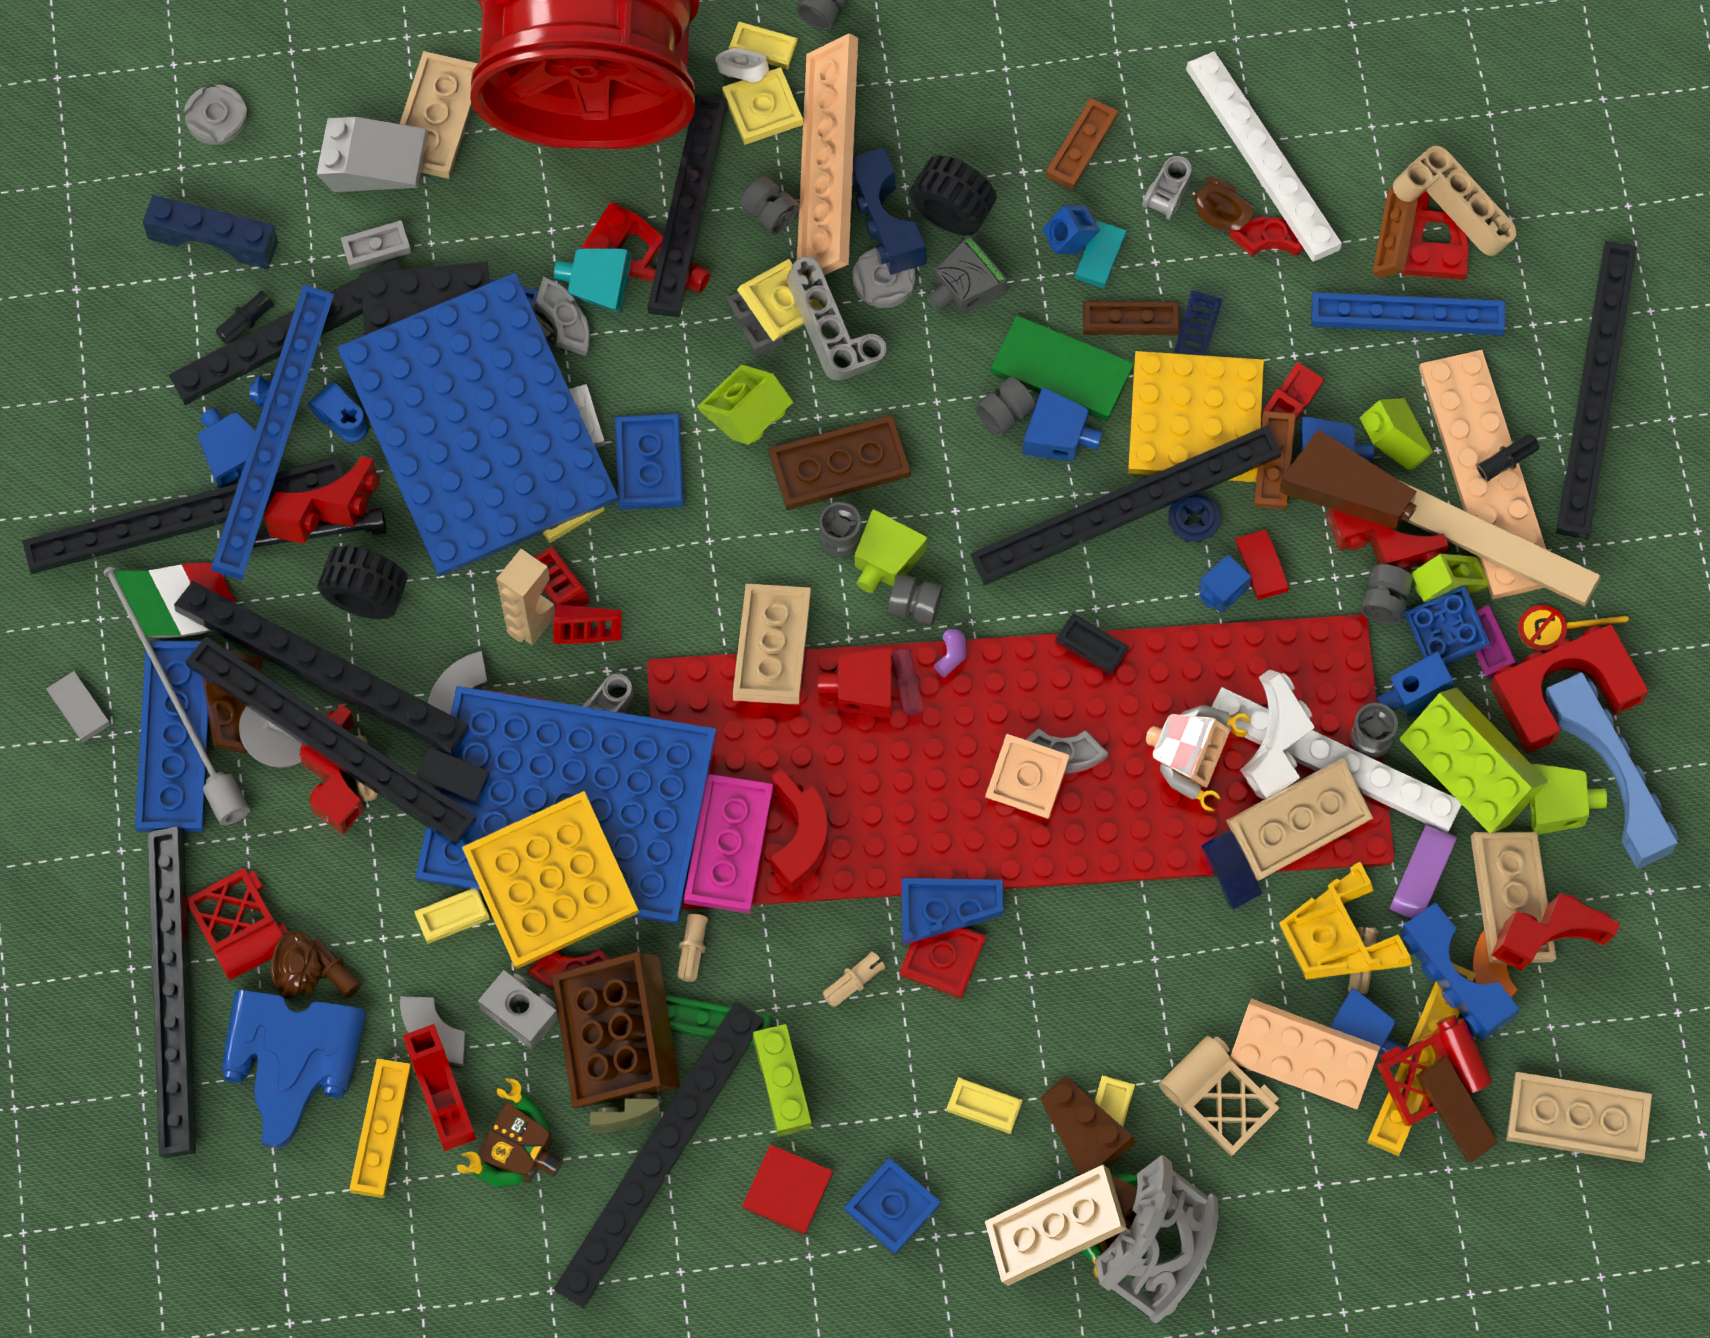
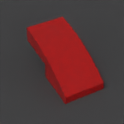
M1297 362L1281 388H1277L1263 411L1296 414V423L1324 384L1325 379Z
M1267 530L1235 538L1237 551L1246 567V572L1251 576L1250 586L1257 600L1289 592L1285 575Z

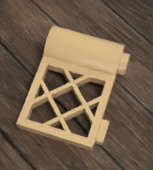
M1205 1036L1159 1082V1087L1174 1104L1183 1108L1232 1157L1279 1109L1275 1104L1279 1098L1265 1084L1259 1088L1230 1059L1228 1055L1230 1049L1222 1039L1217 1036L1213 1039ZM1229 1071L1240 1081V1094L1221 1093V1079ZM1216 1085V1093H1208ZM1245 1087H1246L1252 1094H1245ZM1202 1098L1216 1099L1217 1117H1203L1194 1106ZM1222 1099H1240V1118L1222 1117ZM1245 1099H1258L1268 1110L1260 1118H1246ZM1210 1122L1217 1123V1129ZM1222 1123H1241V1138L1234 1145L1222 1135ZM1246 1123H1255L1246 1132Z

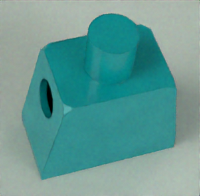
M577 249L573 263L557 260L554 268V279L569 282L568 293L575 298L621 314L633 254L626 249Z

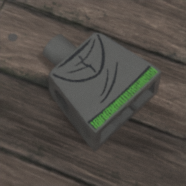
M969 236L936 267L934 283L937 289L928 294L927 299L936 311L951 303L958 313L966 314L1005 295L1007 279Z

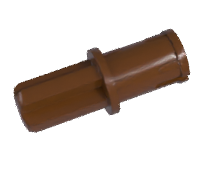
M320 939L312 940L317 950L318 962L322 966L321 976L324 979L328 978L345 998L354 995L360 989L361 982L343 965L344 960L340 957L337 958Z

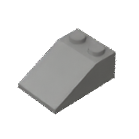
M360 117L328 118L317 175L333 192L418 188L428 131L425 128Z

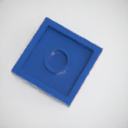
M888 1158L844 1207V1212L896 1256L941 1206V1201L892 1159Z

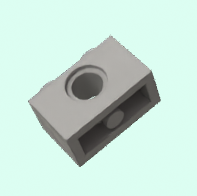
M503 970L478 1000L480 1011L533 1051L558 1021L555 1010L556 1004L546 995L541 993L537 996L529 990L530 984L520 975L514 973L511 976ZM518 1002H525L529 1005L527 1011L521 1014L514 1013L512 1007Z

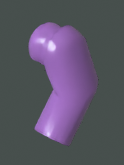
M953 628L946 630L943 634L947 654L934 665V668L942 677H946L966 658V637L961 630Z

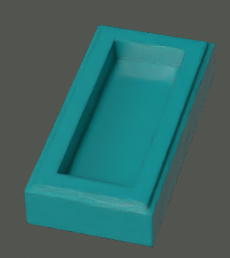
M1096 221L1100 232L1087 244L1076 270L1075 279L1105 289L1126 237L1127 230Z

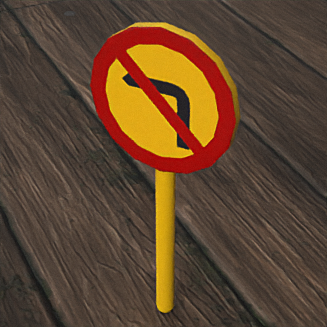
M1537 605L1529 608L1522 614L1518 622V633L1521 641L1527 647L1536 651L1553 650L1554 645L1565 639L1567 629L1628 622L1629 617L1618 616L1566 623L1564 616L1557 609L1548 605Z

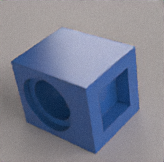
M1064 205L1042 228L1049 240L1050 247L1056 254H1079L1100 232L1088 208L1081 205Z
M1228 554L1200 579L1199 596L1209 608L1215 607L1220 613H1223L1249 589L1251 576Z

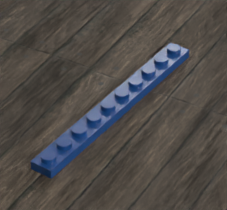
M303 284L211 571L239 580L243 579L334 296L332 293Z

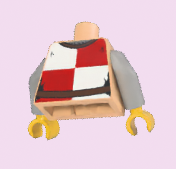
M1201 705L1183 711L1181 715L1171 714L1167 717L1163 729L1155 726L1151 727L1147 732L1146 742L1148 745L1155 747L1153 758L1161 763L1160 772L1171 788L1192 800L1197 798L1201 801L1202 807L1210 812L1215 810L1205 805V798L1213 795L1217 799H1221L1214 791L1204 792L1201 790V786L1208 787L1230 732L1226 725L1231 727L1232 732L1236 736L1244 737L1248 734V731L1238 729L1235 724L1238 721L1250 723L1251 720L1246 714L1240 713L1231 717L1229 712Z

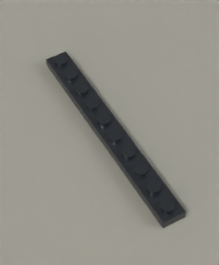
M1605 241L1556 534L1588 539L1590 535L1637 246Z
M1267 425L970 553V558L983 586L1281 458V452Z
M339 457L276 473L265 511L276 491L284 493L312 491L327 486L343 477L344 473ZM238 483L22 540L31 574L226 523Z
M194 581L190 583L174 603L175 612L449 755L453 754L469 732V724Z
M208 637L202 640L186 660L187 667L454 846L458 845L476 821L473 814Z
M178 826L148 832L159 1156L165 1159L196 1153L184 830Z
M734 1002L554 1287L556 1293L581 1308H585L750 1046L753 1032L760 1030L764 1018Z

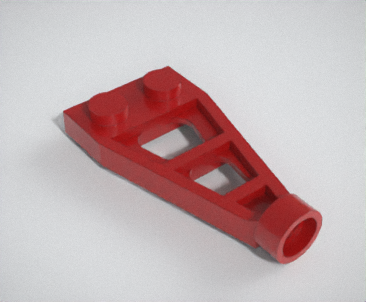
M1425 191L1420 195L1417 203L1405 269L1402 275L1465 280L1468 260L1466 234L1446 212L1428 211L1427 206L1430 195ZM1428 222L1445 223L1449 228L1450 243L1423 242L1422 233L1425 225Z
M610 202L580 249H621L630 235H637L648 244L649 249L642 260L631 261L629 276L653 282L656 269L651 268L650 265L658 252H660L663 236L637 214ZM692 262L691 275L686 290L690 289L701 294L709 282L711 271Z

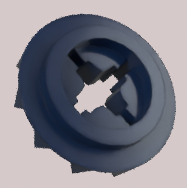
M1200 493L1172 504L1169 510V525L1173 529L1175 536H1180L1186 543L1189 541L1201 543L1209 537L1212 538L1220 525L1221 515L1217 504L1208 496ZM1190 513L1195 516L1202 513L1200 517L1202 526L1195 522L1186 526L1189 519L1188 514Z

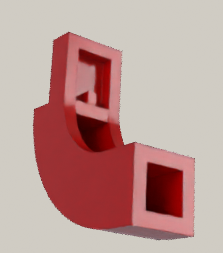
M780 769L771 776V784H773V790L795 815L798 821V829L791 842L770 857V863L773 872L788 890L793 893L812 877L821 864L827 846V816L822 799L812 785L802 793L803 787L797 778L792 774L787 776Z
M435 1024L402 1035L443 1150L447 1151L477 1140Z

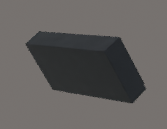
M1074 613L1055 641L1059 646L1109 676H1112L1129 651V646Z
M428 747L416 777L429 785L478 804L491 773L488 770Z

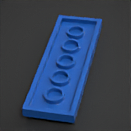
M149 641L208 756L209 716L202 676L186 665V660L202 641ZM145 649L135 829L137 833L153 832L178 826L184 832H204L205 794L203 787L206 784L207 768Z

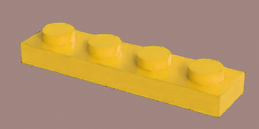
M377 1059L349 1189L351 1193L385 1198L412 1069L409 1063Z

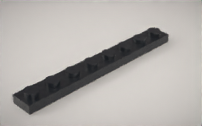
M698 95L695 97L694 116L689 123L647 306L649 314L680 317L728 107L726 98Z
M394 259L368 273L402 269L397 260ZM360 277L329 292L334 294L321 335L363 314ZM294 311L169 374V378L184 405L280 357Z

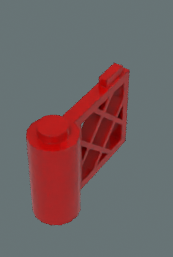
M245 868L186 898L190 911L229 982L270 961L279 938L288 932L284 923L277 926L258 892L263 889V886L255 872L247 873ZM244 881L247 890L243 900L229 897L230 888ZM251 896L253 897L255 902L250 901ZM207 899L218 901L213 915L200 913L196 905ZM225 903L240 906L236 920L220 917ZM247 908L261 911L264 917L254 924L242 922ZM205 921L210 922L209 927H207ZM217 924L233 927L229 937L216 943L213 933Z
M1455 1015L1446 1017L1437 1022L1438 1028L1433 1034L1404 1050H1401L1400 1046H1396L1380 1055L1383 1061L1377 1064L1378 1069L1405 1126H1410L1436 1112L1433 1104H1430V1099L1426 1092L1411 1087L1416 1069L1424 1070L1427 1068V1066L1421 1065L1418 1062L1422 1049L1429 1045L1432 1046L1436 1055L1434 1062L1440 1057H1447L1469 1094L1479 1091L1492 1083L1491 1075L1465 1019H1457ZM1413 1055L1411 1061L1406 1059L1409 1056ZM1399 1062L1410 1065L1404 1084L1395 1081L1389 1067ZM1410 1091L1424 1096L1420 1110L1413 1114H1410L1406 1105Z

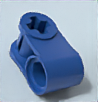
M331 382L308 402V406L321 422L327 424L345 442L358 443L367 435L368 429L364 421L362 409L336 383Z

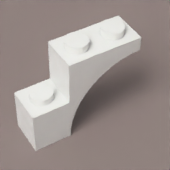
M1268 670L1259 676L1268 700L1269 716L1267 730L1256 754L1240 769L1256 796L1262 799H1267L1282 791L1300 778L1294 769L1297 767L1295 759L1285 749L1315 728L1309 719L1312 716L1311 711L1302 700L1298 701L1292 692L1295 689L1292 681L1285 673L1281 674L1272 670Z

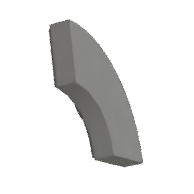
M543 277L533 308L544 314L552 323L556 334V347L586 356L590 339L586 315H583L575 301V297L570 295L567 289L555 281Z
M482 651L467 655L450 665L434 684L428 703L451 714L457 686L473 689L487 686L488 681Z
M1038 728L1026 739L1035 744L1070 755L1065 774L1087 770L1108 758V752L1086 730L1075 737L1058 738L1049 736Z
M400 996V1010L407 1032L410 1033L435 1024L449 1065L464 1067L466 1032L453 1029L440 1019L436 1012L433 997Z

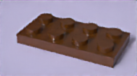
M893 415L768 448V454L786 511L911 477V470Z

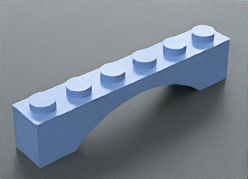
M1579 673L1548 687L1543 699L1558 727L1575 735L1593 748L1603 758L1616 779L1624 806V829L1621 842L1636 869H1640L1672 854L1678 843L1677 832L1670 822L1666 823L1661 814L1662 807L1657 796L1654 793L1650 794L1645 785L1646 778L1642 769L1638 765L1635 766L1629 757V746L1625 739L1618 737L1615 732L1612 715L1606 708L1603 709L1598 701V692L1593 682L1587 681L1584 674Z

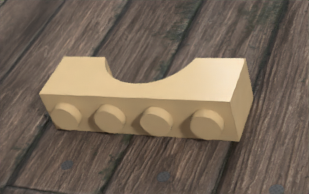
M520 549L496 580L507 633L518 642L525 640L533 646L553 621L555 606L541 595L550 580L548 567Z

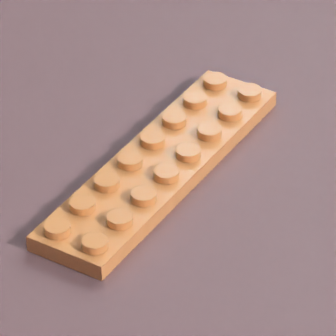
M846 34L806 54L797 259L806 256L815 259L824 275L849 264L858 37L852 34Z
M1483 350L1421 363L1419 370L1463 510L1546 549L1519 462L1516 464L1515 469L1509 468L1492 478L1489 482H1485L1476 468V464L1499 452L1501 446L1508 447L1512 444ZM1479 557L1489 584L1488 589L1492 600L1545 588Z

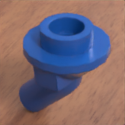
M257 376L256 381L250 384V399L255 401L259 408L264 406L272 380H266L263 376Z

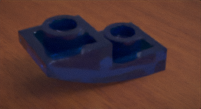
M1228 830L1201 845L1210 870L1218 878L1226 901L1232 909L1262 894L1255 875L1232 831Z

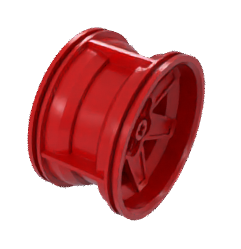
M478 0L482 8L480 58L471 76L470 100L478 116L493 128L514 138L553 148L630 149L665 140L684 129L693 118L696 91L693 79L687 71L689 25L698 13L699 0Z

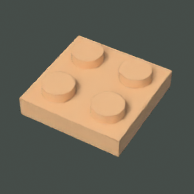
M1006 734L985 797L1049 819L1071 756Z

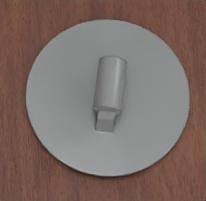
M246 706L240 718L239 734L247 752L260 763L271 767L285 768L302 762L299 756L302 743Z

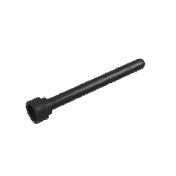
M369 509V513H365L363 517L358 518L354 527L334 523L318 524L317 529L311 532L308 539L365 530L366 533L372 532L373 535L386 533V523L383 509ZM268 532L257 534L253 548L293 541L270 537Z

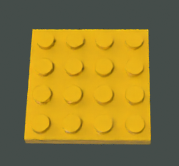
M1135 351L1128 474H1156L1260 429L1264 360ZM1258 467L1229 481L1256 482Z
M585 791L462 847L516 969L640 913Z

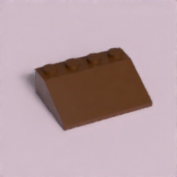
M636 952L552 975L572 1108L633 1099V1095L636 1094L655 1095L680 1088L659 955Z

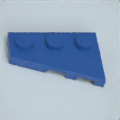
M902 878V945L994 919L1003 914V880Z

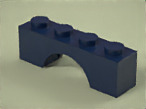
M885 147L853 156L852 190L856 189L858 194L855 200L859 213L861 215L866 214L868 221L865 224L871 240L876 238L878 243L876 253L880 264L886 263L890 275L927 264L926 246L916 222L897 219L889 215L882 207L886 197L896 190L895 171Z
M152 195L143 220L149 240L176 247L188 241L206 243L224 250L240 263L268 270L278 244L274 225Z

